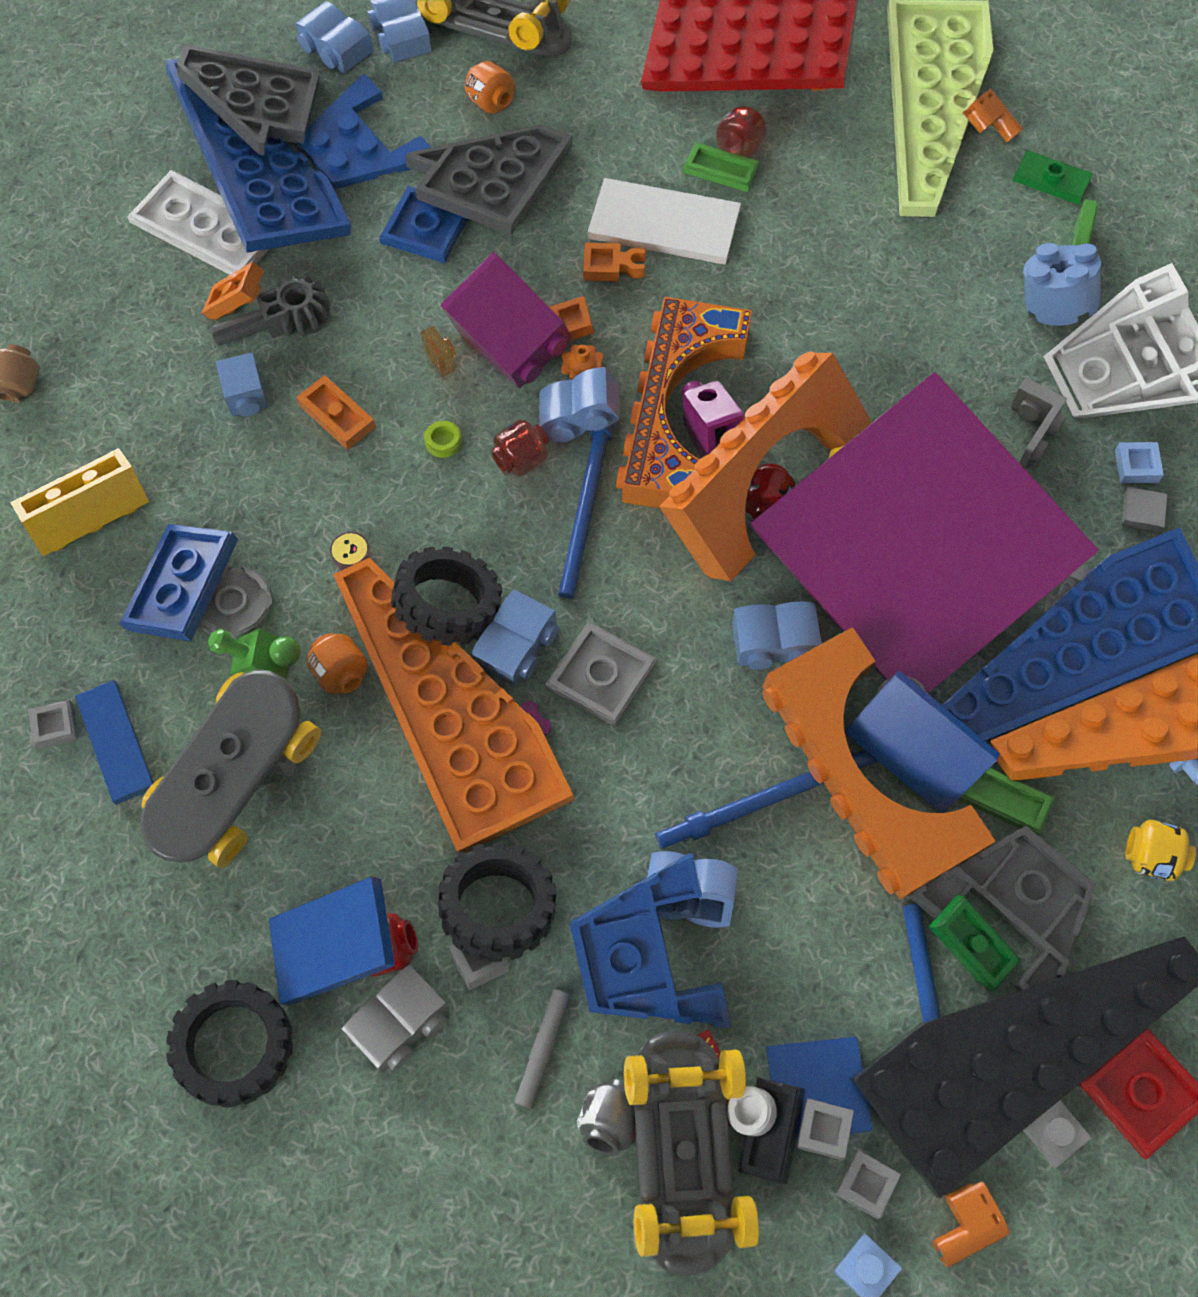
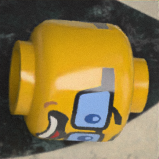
M1147 820L1140 827L1134 826L1131 829L1127 839L1125 858L1131 861L1132 868L1136 873L1171 882L1177 880L1183 870L1189 872L1192 869L1196 858V847L1190 845L1189 835L1184 828L1156 820Z

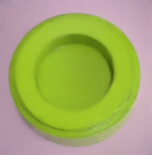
M437 421L431 424L424 433L425 447L430 454L440 458L456 454L462 446V434L459 427L450 421Z

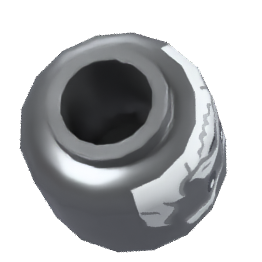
M610 1080L608 1084L600 1083L592 1086L587 1092L577 1119V1127L583 1136V1142L590 1149L598 1153L615 1155L620 1150L628 1149L636 1138L634 1105H629L624 1082L620 1080Z

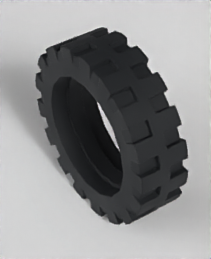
M427 547L421 553L418 551L412 552L408 557V561L403 560L400 563L392 590L391 605L392 608H396L395 616L399 622L404 621L406 623L405 628L413 634L415 632L421 634L422 639L432 642L433 639L441 641V645L452 646V642L466 645L473 638L479 640L482 633L494 620L502 601V585L497 583L498 576L494 570H488L486 568L487 563L480 558L475 560L471 557V553L463 550L459 553L453 551L451 547H442L441 550ZM428 580L450 581L467 589L477 600L478 605L466 611H446L424 601L415 587Z
M493 842V846L484 847V844L472 847V852L468 854L465 852L460 853L455 858V864L447 866L443 873V882L439 884L438 913L446 936L451 935L452 944L459 950L463 948L468 950L469 956L481 959V956L490 957V961L500 962L502 957L509 956L511 960L522 957L523 952L527 949L530 951L536 949L540 945L541 937L546 938L550 932L556 907V885L552 884V873L549 868H543L541 859L534 853L529 855L525 853V848L518 845H513V848L505 847L503 842ZM490 875L507 876L521 882L530 891L534 899V907L531 913L520 923L506 928L486 927L474 922L463 912L460 901L464 890L474 881Z
M226 980L225 984L219 986L216 983L209 984L203 987L204 992L199 995L192 994L185 1001L187 1005L182 1012L178 1010L174 1015L172 1022L175 1025L172 1031H168L166 1044L170 1046L169 1053H166L167 1062L173 1069L174 1073L172 1075L177 1083L186 1092L202 1102L227 1108L240 1104L246 1105L257 1100V1097L263 1093H268L275 1086L274 1083L279 1076L282 1077L288 1066L286 1063L293 1050V1043L291 1042L292 1027L282 1006L271 994L260 989L257 985L246 982V984L239 983L237 980ZM228 1007H244L257 1013L265 1023L268 1036L265 1053L258 1065L244 1077L230 1082L215 1081L205 1076L196 1064L193 1050L196 1034L203 1022L216 1011Z

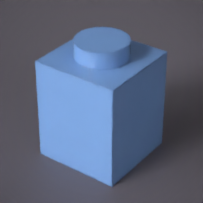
M253 352L215 361L224 399L231 416L240 415L248 417L255 415L260 409L268 408L260 372Z

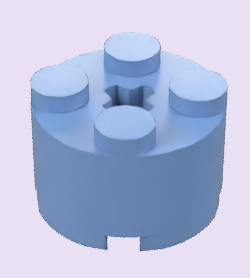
M1044 243L1036 248V254L1025 263L1023 270L1025 307L1028 314L1030 312L1035 314L1036 321L1054 326L1070 325L1078 322V316L1089 312L1090 317L1099 310L1102 303L1101 259L1094 245L1086 243L1078 246H1058L1054 243Z

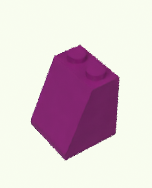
M494 251L440 305L459 334L519 389L526 383L535 381L539 377L542 368L553 357L559 356L572 339L565 323Z

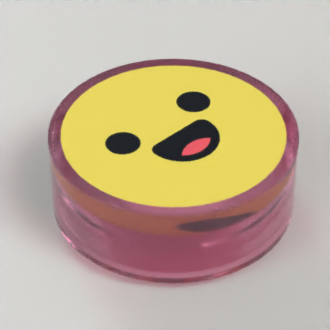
M345 532L338 535L330 546L332 561L341 570L371 556L367 539L357 532Z

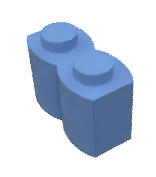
M370 0L372 10L367 11L370 26L373 32L379 30L380 33L377 36L382 53H389L393 63L431 52L429 32L422 15L418 11L415 0Z
M329 2L322 3L295 23L298 32L297 41L306 53L315 52L329 69L336 68L345 74L374 52L369 31L355 19L346 17L340 9Z
M606 367L586 370L575 376L573 380L554 382L539 392V428L552 442L571 441L582 435L585 431L602 430L620 419L618 382Z
M514 589L500 606L494 620L480 636L471 653L472 658L486 672L516 687L521 678L528 680L533 674L538 663V658L535 656L543 645L549 647L555 640L559 631V626L556 625V611Z
M789 602L776 606L758 604L734 609L732 627L737 662L740 666H749L753 670L767 669L773 663L789 662L822 644L816 607L813 602Z
M671 851L652 853L647 877L685 855ZM716 859L695 860L702 897L657 906L661 919L677 920L686 918L701 926L727 927L730 925L734 906L738 868L730 863Z

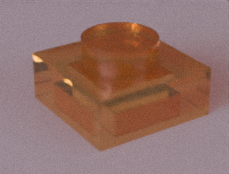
M434 325L421 331L424 352L441 378L454 372L452 358L456 357V352L450 339L447 336L442 338Z

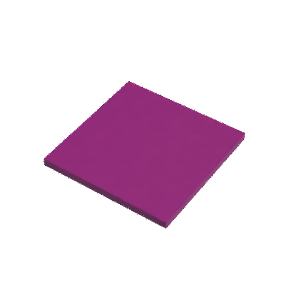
M936 372L928 376L751 522L752 529L841 631L844 632L851 627L854 628L875 660L873 667L885 681L891 679L899 670L905 676L912 677L921 682L927 693H930L1099 551Z

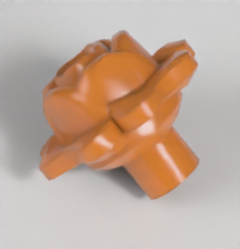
M573 345L570 348V352L566 351L561 355L563 361L561 372L565 375L570 374L569 378L573 380L575 376L586 370L602 367L601 363L604 355L601 352H596L593 345Z

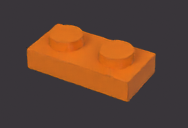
M251 262L214 284L201 314L209 319L217 320L226 314H233L238 307L245 303L251 304L254 302L261 291L259 283L264 270L254 262Z
M325 375L296 397L298 405L347 450L376 428L374 419Z

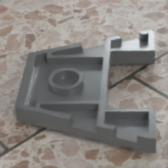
M1025 826L916 889L909 897L936 919L956 895L965 896L970 891L1040 950V954L1013 986L1019 991L1066 974L1070 962L1068 958L1075 938L1079 936L1096 884Z

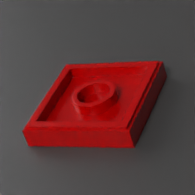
M1149 1028L1144 1030L1079 1084L1144 1160L1150 1158L1198 1114V1082Z

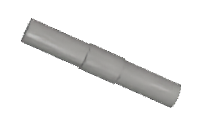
M554 989L514 1102V1104L530 1110L532 1109L546 1065H548L570 995L563 991Z

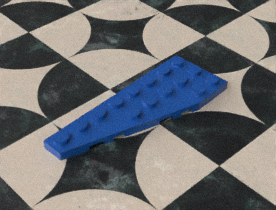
M179 58L166 60L168 76L246 253L349 236L351 234V223L328 177L321 170L318 172L313 170L309 166V159L301 152L295 153L287 145L286 141L272 137L268 139L264 155L258 154L177 76V62Z
M1180 527L1109 555L944 702L942 706L980 738L987 741L1197 653L1198 563Z

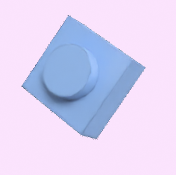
M1119 442L1115 449L1120 484L1159 483L1164 474L1158 442Z
M864 1233L833 1272L859 1297H880L902 1267Z

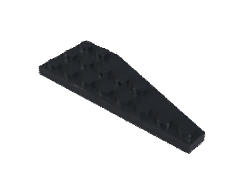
M1185 936L1174 938L1129 953L1128 955L920 1023L849 1080L937 1198H942L1198 987V953Z

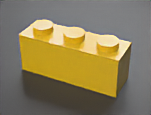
M118 448L10 503L43 557L51 552L65 548L69 543L88 533L100 530L104 525L123 515L135 512L139 507L150 501L132 466Z

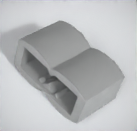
M409 964L394 976L376 997L355 1013L342 1030L382 1073L389 1067L396 1071L411 1058L414 1051L410 1047L422 1035L430 1038L445 1025L447 1018L444 1014L449 1010V1007Z

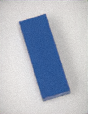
M115 680L75 695L113 803L118 805L146 793L154 781L118 684Z

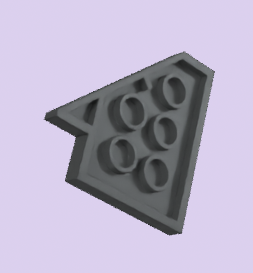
M188 44L183 45L177 62V76L258 154L264 155L269 137L282 139L286 142L304 144L319 86L320 70Z
M540 124L408 152L406 155V167L426 174L415 188L416 199L512 235L571 149L573 136Z

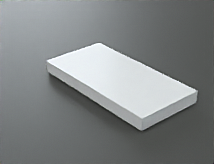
M172 170L127 216L129 222L229 275L251 262L257 264L269 250L246 253L222 196Z
M604 178L588 228V239L620 243L624 246L639 247L645 250L726 265L741 203Z

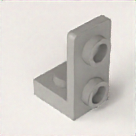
M1025 378L1019 387L1011 407L1016 409L1022 418L1029 421L1037 420L1042 424L1026 447L1019 462L1024 469H1026L1030 461L1035 463L1040 461L1049 445L1048 442L1044 441L1047 434L1055 436L1066 418V415L1062 414L1061 411L1067 400L1064 396L1028 378Z

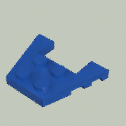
M366 74L361 75L308 127L304 144L297 142L299 149L318 171L321 170L328 177L333 189L377 179V176L392 172L401 173L410 170L409 167H406V155L408 152L432 148L421 135L393 151H389L356 114L383 99L382 92Z
M693 853L683 856L571 921V933L590 1012L647 1019V1016L674 1019L677 1023L691 1024L692 1021L711 1023L714 1024V1027H731L722 982L681 991L676 990L657 909L659 905L702 897Z

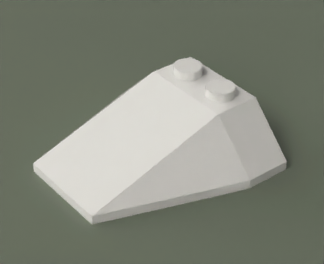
M1172 263L1134 280L1044 356L1062 395L1067 398L1066 403L1073 418H1089L1198 403V323L1188 307V291ZM1054 357H1057L1083 410L1079 411L1053 359Z

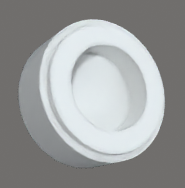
M746 1086L742 1098L729 1099L727 1105L728 1120L731 1126L741 1134L749 1136L763 1135L772 1128L776 1120V1104L772 1096L763 1089Z

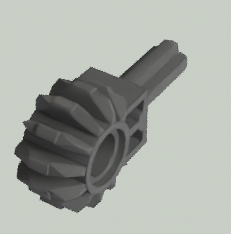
M293 274L290 281L286 282L279 279V288H270V290L258 295L256 299L260 309L213 325L210 330L215 343L220 346L267 328L272 339L284 334L290 336L295 329L304 338L305 328L310 327L318 332V322L327 323L330 301L320 282H314L309 274L301 280Z

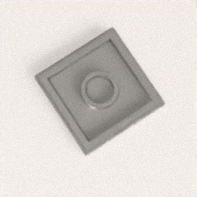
M588 621L546 682V688L616 727L653 671L658 659Z

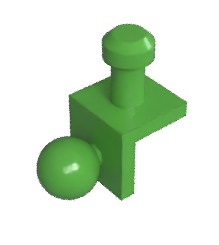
M220 628L212 632L208 640L210 651L217 654L225 652L233 656L229 675L258 669L271 671L286 680L288 666L295 664L301 653L300 646L295 639L288 636L278 637L260 628L237 639L230 637L228 631Z

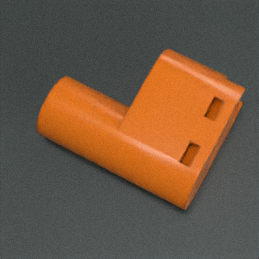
M991 88L962 112L979 134L992 125L1006 143L1024 129Z
M983 1181L975 1185L968 1183L945 1196L960 1226L934 1239L932 1243L936 1251H939L943 1265L949 1268L1010 1234L1004 1217Z

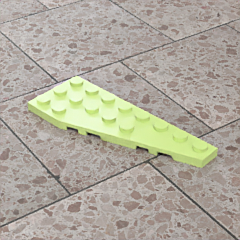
M889 0L887 16L900 216H936L969 122L962 112L977 99L993 53L989 1Z

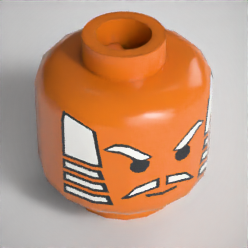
M483 61L469 70L466 76L465 92L470 101L484 112L495 114L507 108L512 102L515 93V82L512 76L496 63Z
M334 633L322 635L313 642L306 663L321 688L330 694L350 693L356 690L361 685L368 668V662L353 639L345 634Z

